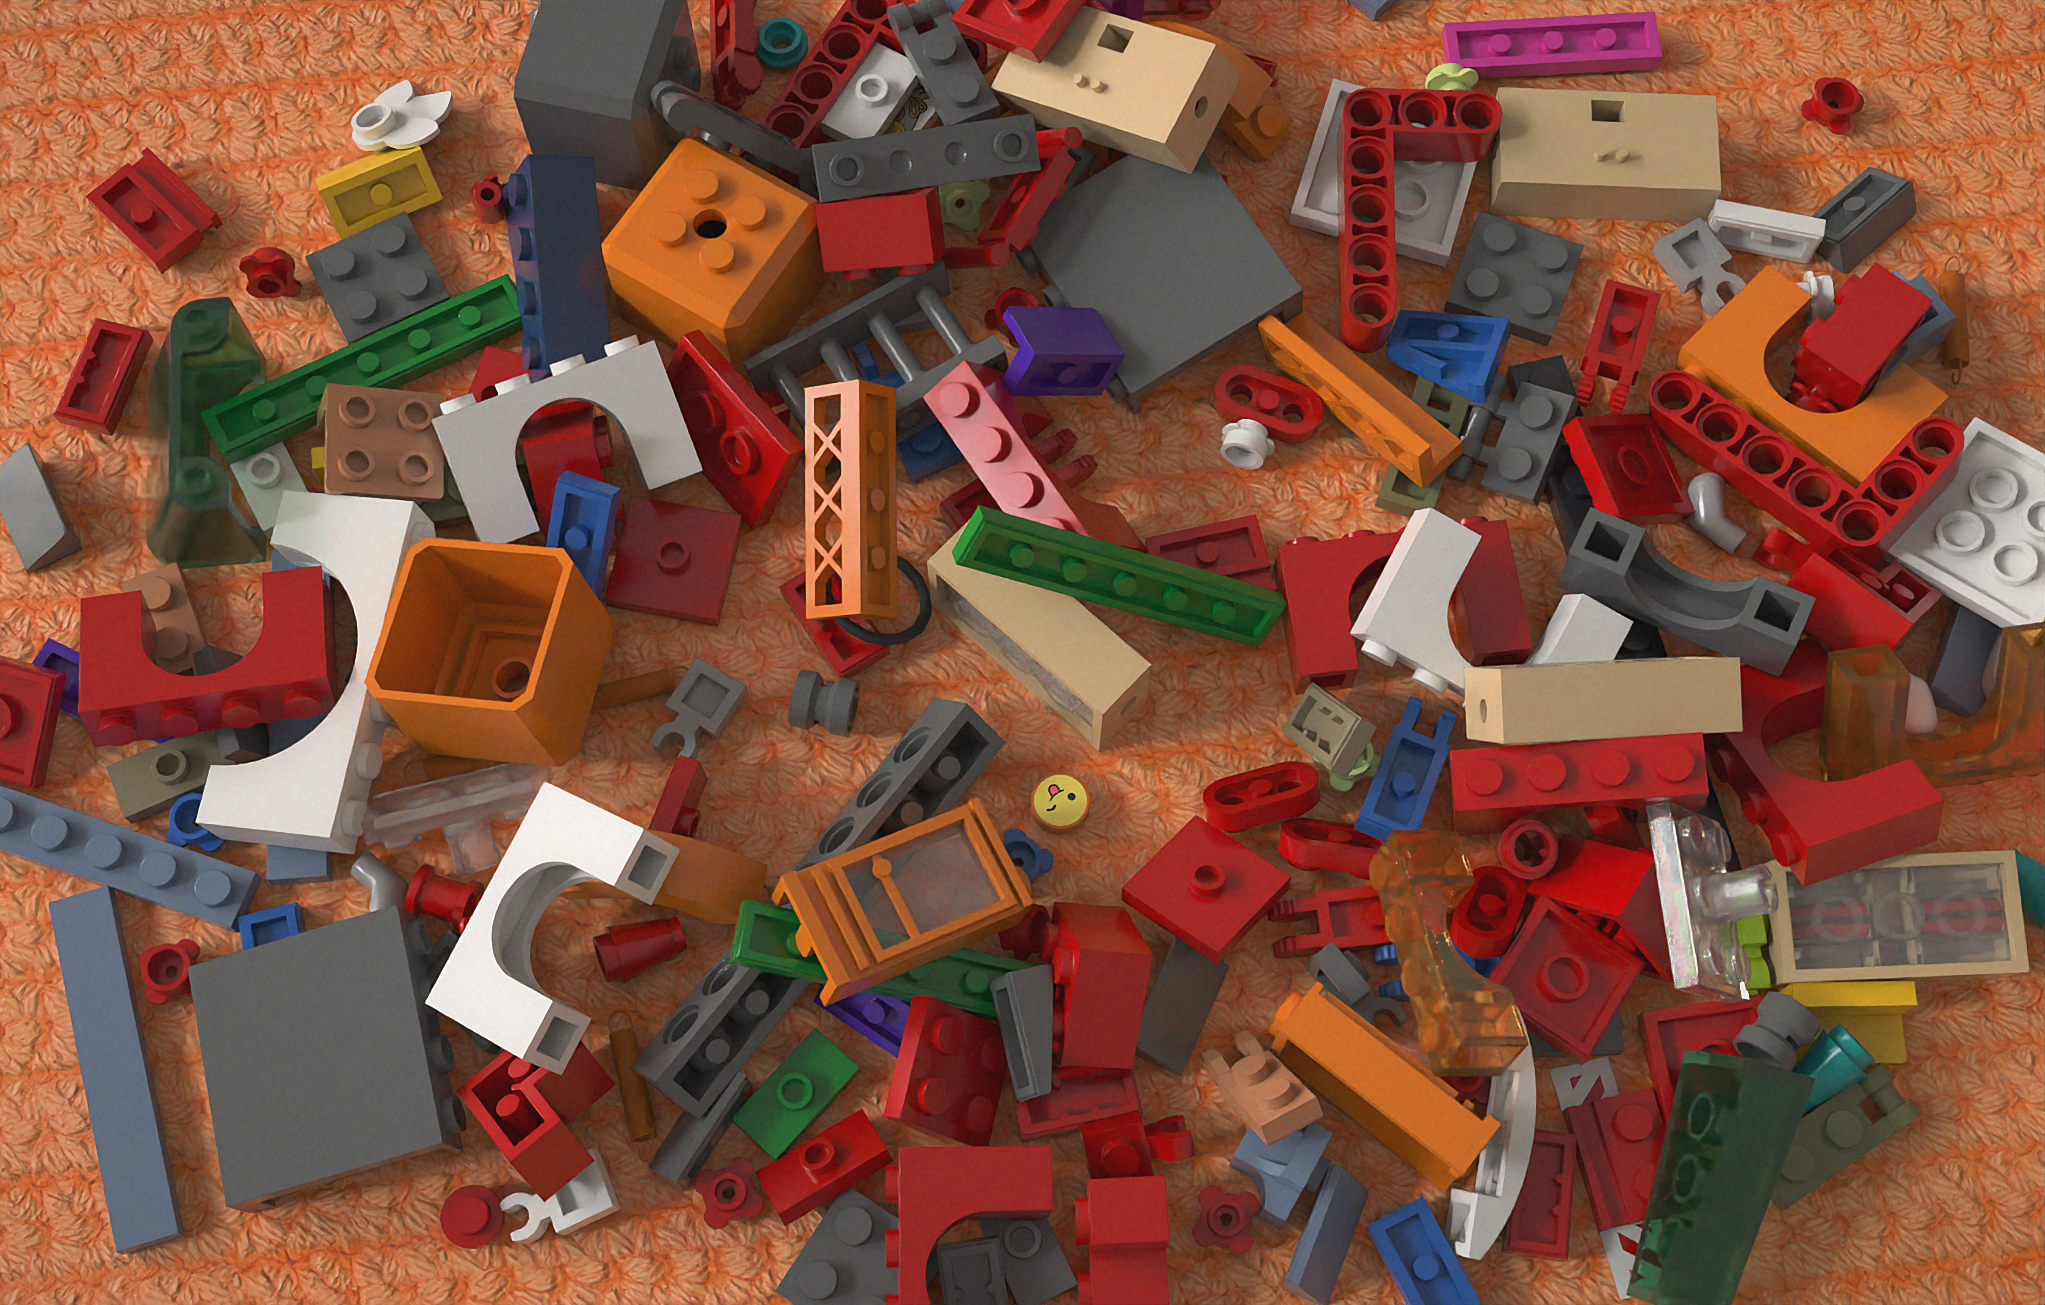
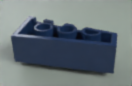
M528 154L517 170L511 173L509 181L502 189V196L517 285V304L522 317L525 336L522 342V362L525 370H530L531 381L535 383L552 377L553 373L549 365L582 354L585 363L588 364L608 357L604 346L610 344L594 157Z

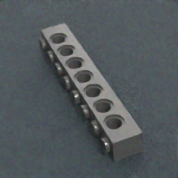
M935 698L793 870L798 872L950 811L1006 742L968 703ZM916 852L890 862L892 865L890 875L893 880ZM872 870L848 879L866 915L886 889L881 879L873 875ZM771 897L765 904L774 905ZM791 903L781 906L794 910ZM733 943L630 1066L671 1103L697 1119L702 1117L811 983V981L729 964Z

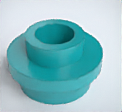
M784 17L773 18L767 21L758 32L756 54L759 60L769 68L776 70L791 69L799 65L808 53L807 35L791 19ZM781 44L789 46L784 49H775L776 46Z

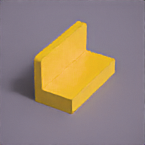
M420 146L408 149L392 147L315 178L318 190L342 240L402 212L409 214L443 199Z
M1915 981L1791 983L1779 991V993L1795 999L1808 1008L1821 1025V1029L1808 1046H1801L1795 1052L1797 1063L1823 1029L1829 1033L1839 1023L1875 1059L1871 1065H1880L1881 1063L1885 1065H1900L1907 1060L1902 1014L1918 1005Z

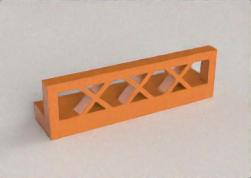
M1303 311L1287 326L1270 313L1258 323L1265 358L1292 381L1314 390L1320 397L1324 408L1421 489H1424L1463 453L1462 441Z
M860 379L805 388L806 619L825 620L859 617L886 620L898 618L895 388ZM841 398V419L831 432L825 426V401ZM835 455L841 461V477L834 488L831 489L825 482V468ZM836 513L842 520V535L832 548L826 541V524ZM834 571H836L842 578V604L826 605V583Z

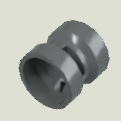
M802 669L798 674L792 695L789 716L790 726L808 730L819 721V725L826 727L831 735L848 738L853 728L858 706L859 680L841 677L835 682L828 681L827 685H825L824 679L819 672Z
M1769 991L1756 1008L1758 1018L1755 1020V1023L1745 1025L1733 1040V1046L1744 1060L1759 1071L1777 1079H1785L1797 1064L1795 1052L1801 1046H1808L1820 1031L1821 1025L1816 1016L1795 999L1779 992Z

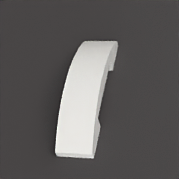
M1480 1003L1471 1064L1493 1068L1486 1116L1490 1114L1502 1124L1480 1152L1475 1192L1452 1188L1445 1229V1237L1454 1254L1478 1260L1483 1257L1494 1243L1516 1203L1529 1164L1536 1120L1535 1068L1530 1041L1519 1008L1510 1005Z

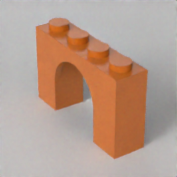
M1768 264L1681 347L1675 370H1682L1692 374L1857 489L1917 423L1925 418L1940 417L1949 395L1903 362L1862 403L1842 412H1811L1798 408L1783 399L1771 386L1765 373L1764 362L1802 326L1812 295Z

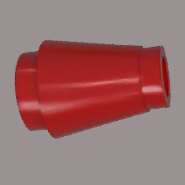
M1521 819L1509 825L1501 835L1495 848L1496 858L1499 863L1510 873L1522 879H1536L1546 875L1554 867L1559 853L1558 841L1553 831L1546 824L1535 819ZM1516 840L1524 847V856L1520 861L1514 852V849L1517 847L1515 845Z
M676 916L668 919L605 927L606 933L593 937V945L598 963L607 983L621 979L622 983L626 984L671 959L676 954L687 951L685 936Z

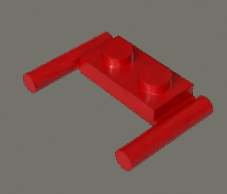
M1072 126L1036 132L1041 170L1017 174L977 238L978 243L976 246L946 248V254L941 257L946 270L1004 266L1010 259V252H1021V250L1033 242L1040 229L1038 224L1049 205L1056 202L1067 187L1066 177L1076 163L1067 152L1071 149H1077L1083 140L1082 133L1077 127Z

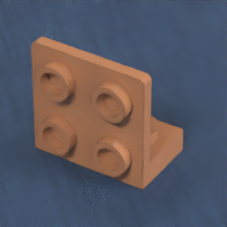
M327 383L317 410V431L325 432L324 491L328 495L439 503L444 496V451L432 419L443 415L439 405L443 403V394Z

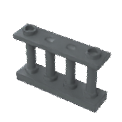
M1033 113L811 145L808 148H801L807 155V158L798 175H795L797 189L822 203L1041 170Z
M941 258L935 263L930 264V271L913 275H900L778 343L764 346L755 356L743 362L753 390L759 393L767 389H777L805 433V391L796 378L826 363L838 382L857 379L864 380L845 351L851 349V346L874 336L905 381L904 385L895 389L896 444L939 421L923 399V396L964 359L1003 372L1007 371L1009 365L1006 351L995 335L980 343H973L942 298L951 294L945 265ZM922 309L954 354L953 358L931 370L923 369L894 326V324ZM839 421L832 425L825 424V426L832 432ZM803 440L801 443L805 447V440ZM804 451V453H803V455H802V457H801V461H802V463H803L804 469H805V451ZM835 455L825 468L826 483L841 475V461Z

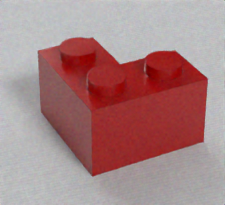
M938 186L822 203L818 202L815 204L824 272L842 271L843 279L872 277L876 275V268L897 267L898 275L920 274L930 271V264L935 263L946 254Z
M1876 262L1862 278L1855 274L1849 277L1833 300L1838 305L1836 310L1827 320L1818 316L1809 325L1798 342L1802 347L1790 364L1796 368L1791 385L1793 382H1798L1805 386L1812 385L1821 389L1832 399L1834 407L1838 412L1857 406L1872 394L1879 385L1888 364L1923 323L1933 302L1932 299Z
M579 400L540 407L528 418L524 426L523 451L546 544L558 478L567 470L608 484L605 469L614 467L611 451L613 439L607 414L597 416L594 405ZM621 491L612 542H617L616 521L626 519Z
M1832 538L1813 552L1788 586L1816 598L1802 634L1816 636L1833 649L1834 657L1843 666L1855 672L1863 671L1869 677H1872L1906 643L1943 596L1941 592L1898 561L1894 560L1882 572L1878 573Z
M1562 834L1558 841L1559 853L1554 867L1546 875L1534 879L1527 892L1535 901L1543 893L1646 961L1640 975L1676 985L1711 928L1710 923L1695 906L1696 898L1676 882L1668 871L1669 864L1667 861L1650 849L1638 847L1633 851L1617 847L1601 837L1591 836L1588 840Z
M1054 902L1051 923L1045 922L1042 925L1039 940L1040 956L1042 959H1046L1048 964H1052L1053 982L1057 984L1053 1004V1051L1060 1065L1133 1069L1153 953L1125 907Z
M580 1040L562 1075L525 1061L505 1050L456 1091L509 1163L545 1202L595 1161L567 1124L616 1084Z
M1165 1175L1088 1179L1085 1197H1076L1075 1207H1073L1075 1245H1087L1089 1269L1077 1271L1078 1305H1170L1166 1249L1170 1238Z

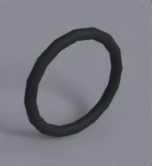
M897 555V568L914 584L920 598V613L914 625L903 632L882 634L868 631L852 622L848 617L834 619L835 622L844 631L863 642L882 646L908 643L923 633L932 615L930 592L923 576L909 561ZM832 576L826 583V605L837 604L832 593Z

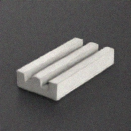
M1716 199L1713 210L1710 211L1708 221H1705V224L1726 249L1806 264L1809 263L1824 237L1826 220Z

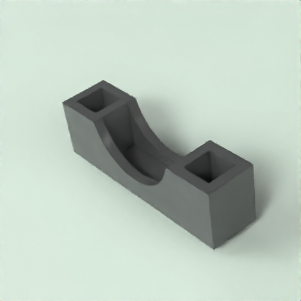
M1590 507L1568 553L1558 585L1576 594L1583 593L1609 608L1728 657H1740V662L1779 678L1797 645L1816 600L1815 597L1760 575L1742 582H1721L1694 575L1679 568L1661 555L1651 543L1646 529Z

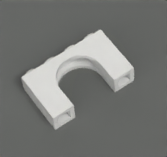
M633 335L605 345L604 348L608 357L586 364L583 355L580 354L549 365L553 376L541 381L531 383L529 375L526 373L495 384L498 396L476 403L473 393L439 404L443 415L432 419V422L479 542L505 544L540 531L517 471L515 450L519 433L525 422L535 411L550 402L579 400L592 404L605 412L615 422L622 434L643 490H651L703 471L654 340L640 345L637 335Z
M1433 508L1414 511L1350 632L1352 636L1365 642L1361 651L1385 665L1392 667L1397 660L1412 668L1415 672L1411 679L1435 693L1443 695L1446 688L1465 698L1464 667L1473 666L1459 654L1452 642L1448 629L1447 613L1452 592L1482 536ZM1583 593L1564 595L1537 647L1523 664L1614 660L1633 621ZM1567 740V741H1548V742H1529V743H1526V744L1530 745V744H1543V743L1571 742V740Z
M544 782L425 1003L517 1057L562 1075L591 1018L547 994L534 978L530 962V948L540 917L548 905L560 893L575 884L585 881L605 882L652 905L680 849L637 825Z

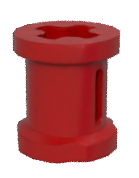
M423 864L414 875L405 900V909L417 917L423 913L451 923L453 930L460 933L459 922L462 918L468 917L473 909L472 899L479 894H484V885L476 880L466 884L437 874L435 866Z

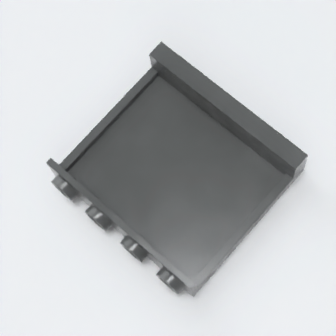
M1202 152L1192 174L1131 154L1127 155L1062 194L1056 202L1049 205L1038 223L1040 229L1036 238L1021 252H1015L1027 274L1031 276L1037 272L1047 286L1042 289V292L1050 307L1094 308L1098 311L1126 354L1106 386V390L1116 403L1124 399L1134 415L1141 411V396L1257 327L1258 323L1269 313L1273 316L1277 314L1285 324L1303 311V289L1204 152Z
M396 904L188 967L226 1207L248 1213H256L275 1207L274 1198L439 1149H444L454 1154L464 1151L460 1132L466 1130V1116L460 1099L452 1093L448 1073L452 1072L455 1068L454 1054L447 1037L441 1035L437 1013L440 1011L425 1003L437 981L433 976L430 977L426 955L432 952V941L427 925L421 918L419 919Z

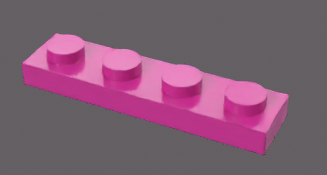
M1655 12L1445 23L1441 35L1445 63H1457L1464 68H1472L1477 72L1479 79L1658 69L1662 59Z

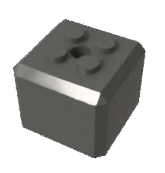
M541 0L515 76L514 100L532 154L594 157L597 183L642 192L681 139L685 138L686 131H677L671 127L665 118L653 108L650 99L652 89L657 83L670 80L697 93L700 90L701 67L687 0Z

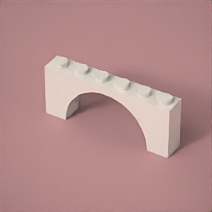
M284 490L270 544L294 566L312 567L321 565L325 574L334 577L342 583L352 602L357 620V654L351 677L339 701L328 716L302 740L286 750L255 762L239 765L210 766L196 823L219 838L354 854L358 836H361L367 827L369 812L366 803L372 779L378 776L382 766V749L380 746L385 725L392 719L386 710L374 699L364 681L408 549L426 537L436 538L435 524L414 501Z

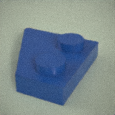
M1400 310L1386 343L1388 361L1476 403H1486L1510 338L1509 318Z

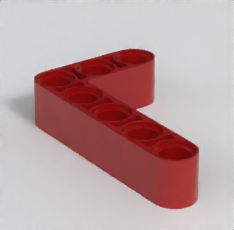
M846 0L760 123L785 136H798L792 141L800 149L826 143L830 136L822 132L821 122L876 43L907 57L891 28L886 10L888 7L901 2L908 6L916 1ZM877 17L878 19L869 20L868 18ZM929 21L914 26L919 35L933 29ZM960 33L982 72L988 67L987 43ZM843 56H851V57H852V58H850V59H839V58H841V57H843ZM814 96H825L822 99H810ZM741 149L737 156L750 162L745 157L747 151ZM779 166L775 173H770L796 187L795 174Z
M1363 88L1350 93L1346 98L1337 134L1339 332L1342 341L1351 350L1366 354L1381 349L1388 340L1396 313L1394 160L1470 163L1487 157L1492 150L1503 114L1500 103L1490 94L1481 91ZM1357 122H1367L1372 126H1363ZM1411 123L1422 124V125H1424V126H1426V127H1425V128L1416 127V126H1414V125L1411 124ZM1467 125H1475L1480 129H1473L1468 127ZM1356 169H1367L1374 174H1364ZM1361 216L1369 217V218L1373 219L1375 222H1374V223L1362 222V221H1360L1359 219H1357L1356 217H1361ZM1368 265L1376 269L1377 272H1364L1357 266ZM1357 315H1372L1377 318L1378 322H1364Z
M1682 370L1663 372L1654 379L1649 390V413H1651L1664 440L1709 472L1719 474L1726 484L1816 548H1819L1832 538L1870 567L1887 553L1952 482L1958 473L1964 448V434L1962 429L1953 420L1938 416L1925 418L1906 434L1856 489L1692 374ZM1673 400L1682 401L1687 404L1686 407L1679 410H1669L1662 405ZM1719 431L1730 434L1732 438L1727 441L1716 442L1707 436ZM1928 447H1937L1944 450L1948 455L1941 458H1932L1925 455L1921 450ZM1761 463H1768L1776 466L1779 470L1771 474H1760L1752 468ZM1893 487L1906 490L1910 496L1904 499H1893L1883 491ZM1811 495L1822 498L1826 503L1818 507H1807L1798 500L1804 496ZM1860 528L1869 531L1873 537L1865 541H1857L1849 538L1845 532L1850 529Z

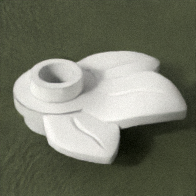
M404 80L380 94L374 100V103L368 104L356 112L351 121L353 140L360 149L376 152L386 151L392 147L408 149L423 145L440 133L441 130L438 125L449 115L453 104V95L450 91L425 96H415L410 82Z

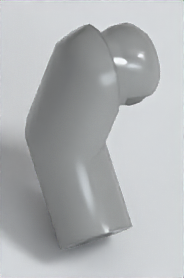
M1706 472L1692 479L1688 487L1687 493L1695 510L1688 517V520L1694 529L1732 555L1749 532L1725 516L1724 492L1726 491V484L1724 479L1714 472Z
M367 852L363 854L352 866L350 874L372 892L369 912L396 904L405 909V900L409 889L408 884L373 853Z

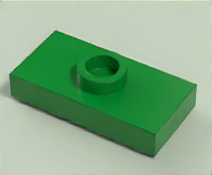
M814 1028L733 1115L731 1120L775 1161L785 1155L861 1073L860 1067L818 1029Z

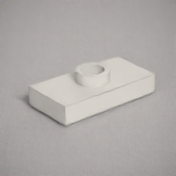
M876 43L821 122L822 132L838 141L883 135L920 82L909 59Z
M281 441L230 465L262 531L270 539L273 534L284 490L309 492L284 442Z

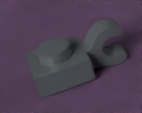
M1331 942L1313 956L1307 971L1316 981L1324 985L1323 990L1326 994L1328 992L1333 994L1371 1025H1373V1016L1377 1014L1387 1015L1398 1028L1407 1020L1406 1012L1397 1001L1387 997L1377 998L1370 994L1371 987L1366 983L1370 978L1361 961L1352 952L1346 950L1342 953Z

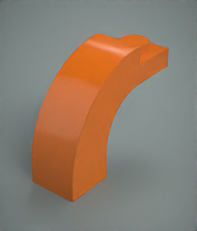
M1171 21L1142 22L1217 44L1241 75V79L1218 124L1254 163L1268 160L1293 122V119L1266 91L1273 79L1241 51L1205 31Z
M645 829L680 849L653 903L688 913L718 925L737 924L740 904L745 899L760 902L768 865L708 842L672 833ZM601 881L581 882L569 887L558 895L567 900L590 898L639 900Z

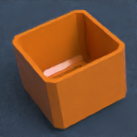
M700 136L681 139L601 244L605 265L622 319L675 350L682 335L699 329L746 382L750 381L743 362L755 356L764 346L784 340L830 277V272H824L815 210V204L818 203V200L732 152L713 146ZM711 220L720 221L727 226L725 232L717 238L705 239L696 233L701 224Z
M426 537L408 549L364 683L374 699L424 753L561 767L578 755L616 623L564 548ZM520 672L530 673L529 680L522 689L513 693L505 692V686L509 679Z

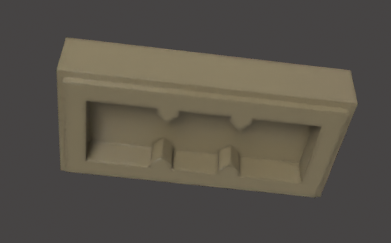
M1312 682L1283 728V733L1328 769L1347 779L1377 726L1331 692Z
M214 730L197 732L186 737H175L111 764L106 768L123 815L132 824L172 807L176 798L193 791L202 794L211 765L227 766L239 764L236 761L228 760L221 756Z

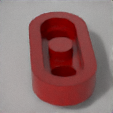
M1238 364L1226 368L1218 376L1215 383L1213 395L1215 409L1221 417L1231 423H1237L1241 419L1257 421L1267 429L1269 437L1290 444L1308 441L1317 433L1323 416L1322 401L1314 390L1303 384L1246 364ZM1236 394H1243L1250 399V402L1238 404L1231 397ZM1294 413L1299 415L1302 421L1292 424L1287 422L1283 416Z
M1286 761L1216 780L1203 792L1206 820L1216 829L1228 833H1240L1251 827L1284 818L1302 816L1313 809L1320 800L1318 773L1314 767L1307 763Z
M1291 818L1284 821L1281 825L1277 847L1280 855L1286 858L1289 865L1296 869L1317 871L1325 868L1345 871L1363 880H1376L1381 875L1391 873L1396 867L1399 847L1355 830V825L1312 818Z
M1482 866L1474 869L1469 874L1453 914L1449 929V936L1452 942L1466 955L1477 959L1492 958L1504 954L1509 948L1523 911L1528 893L1525 881L1502 867Z

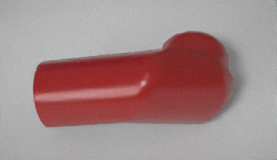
M487 175L482 183L476 182L470 190V197L478 217L487 224H497L504 219L502 189L506 184H500L496 175Z

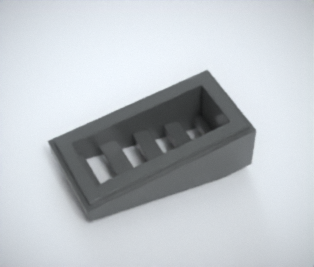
M1045 964L1009 972L991 981L990 984L1016 1099L1019 1102L1032 1100L1051 1093L1052 964Z

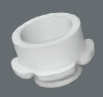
M1807 271L1804 274L1803 282L1795 284L1812 295L1805 315V322L1807 325H1810L1818 316L1828 319L1833 313L1834 288L1830 275L1814 276L1813 271Z
M1241 419L1237 423L1227 424L1222 430L1224 435L1221 438L1223 442L1220 449L1221 455L1226 461L1236 467L1250 470L1258 469L1263 465L1266 455H1272L1275 445L1273 440L1267 438V429L1257 421Z

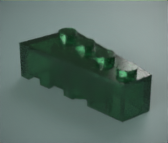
M1685 1050L1626 1295L1654 1305H1732L1737 1287L1816 1078L1746 1057Z

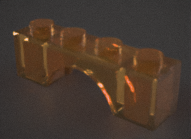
M1393 829L1370 861L1369 876L1371 884L1377 890L1385 915L1386 934L1388 939L1394 944L1402 970V986L1405 993L1410 996L1418 1023L1419 1042L1423 1050L1427 1052L1433 1075L1501 1076L1529 1043L1511 989L1488 980L1472 969L1459 955L1449 937L1446 917L1452 913L1456 905L1459 904L1475 883L1459 833L1457 831Z

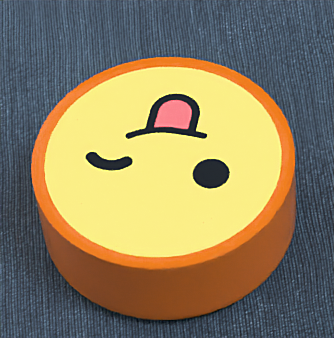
M1056 772L1046 775L1035 785L1031 795V812L1036 823L1045 831L1060 835L1068 834L1080 828L1088 817L1090 796L1087 787L1078 777L1065 772Z

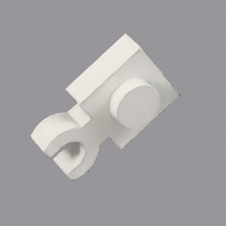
M594 1149L588 1150V1153L595 1161L547 1201L544 1202L537 1194L532 1196L526 1193H514L507 1196L500 1203L502 1211L510 1214L518 1212L522 1208H527L529 1211V1221L526 1226L510 1234L512 1241L521 1244L532 1243L545 1233L550 1222L553 1223L556 1233L567 1235L620 1210L600 1152Z

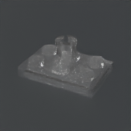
M511 762L374 795L360 822L366 845L384 842L387 849L399 848L419 841L421 839V832L442 827L445 839L448 841L452 856L451 863L455 874H463L466 871L468 874L490 868L501 861L498 847L495 846L489 816L503 812L505 819L525 817L544 782L552 784V768L545 765Z
M1670 801L1647 806L1646 810L1675 989L1723 1004L1749 1000L1746 982L1751 979V964L1746 950L1739 943L1736 921L1752 915L1776 913L1779 903L1776 883L1765 886L1762 884V882L1770 881L1773 877L1771 871L1765 864L1749 866L1744 870L1729 873L1726 862H1729L1731 859V845L1725 830L1720 827V823Z

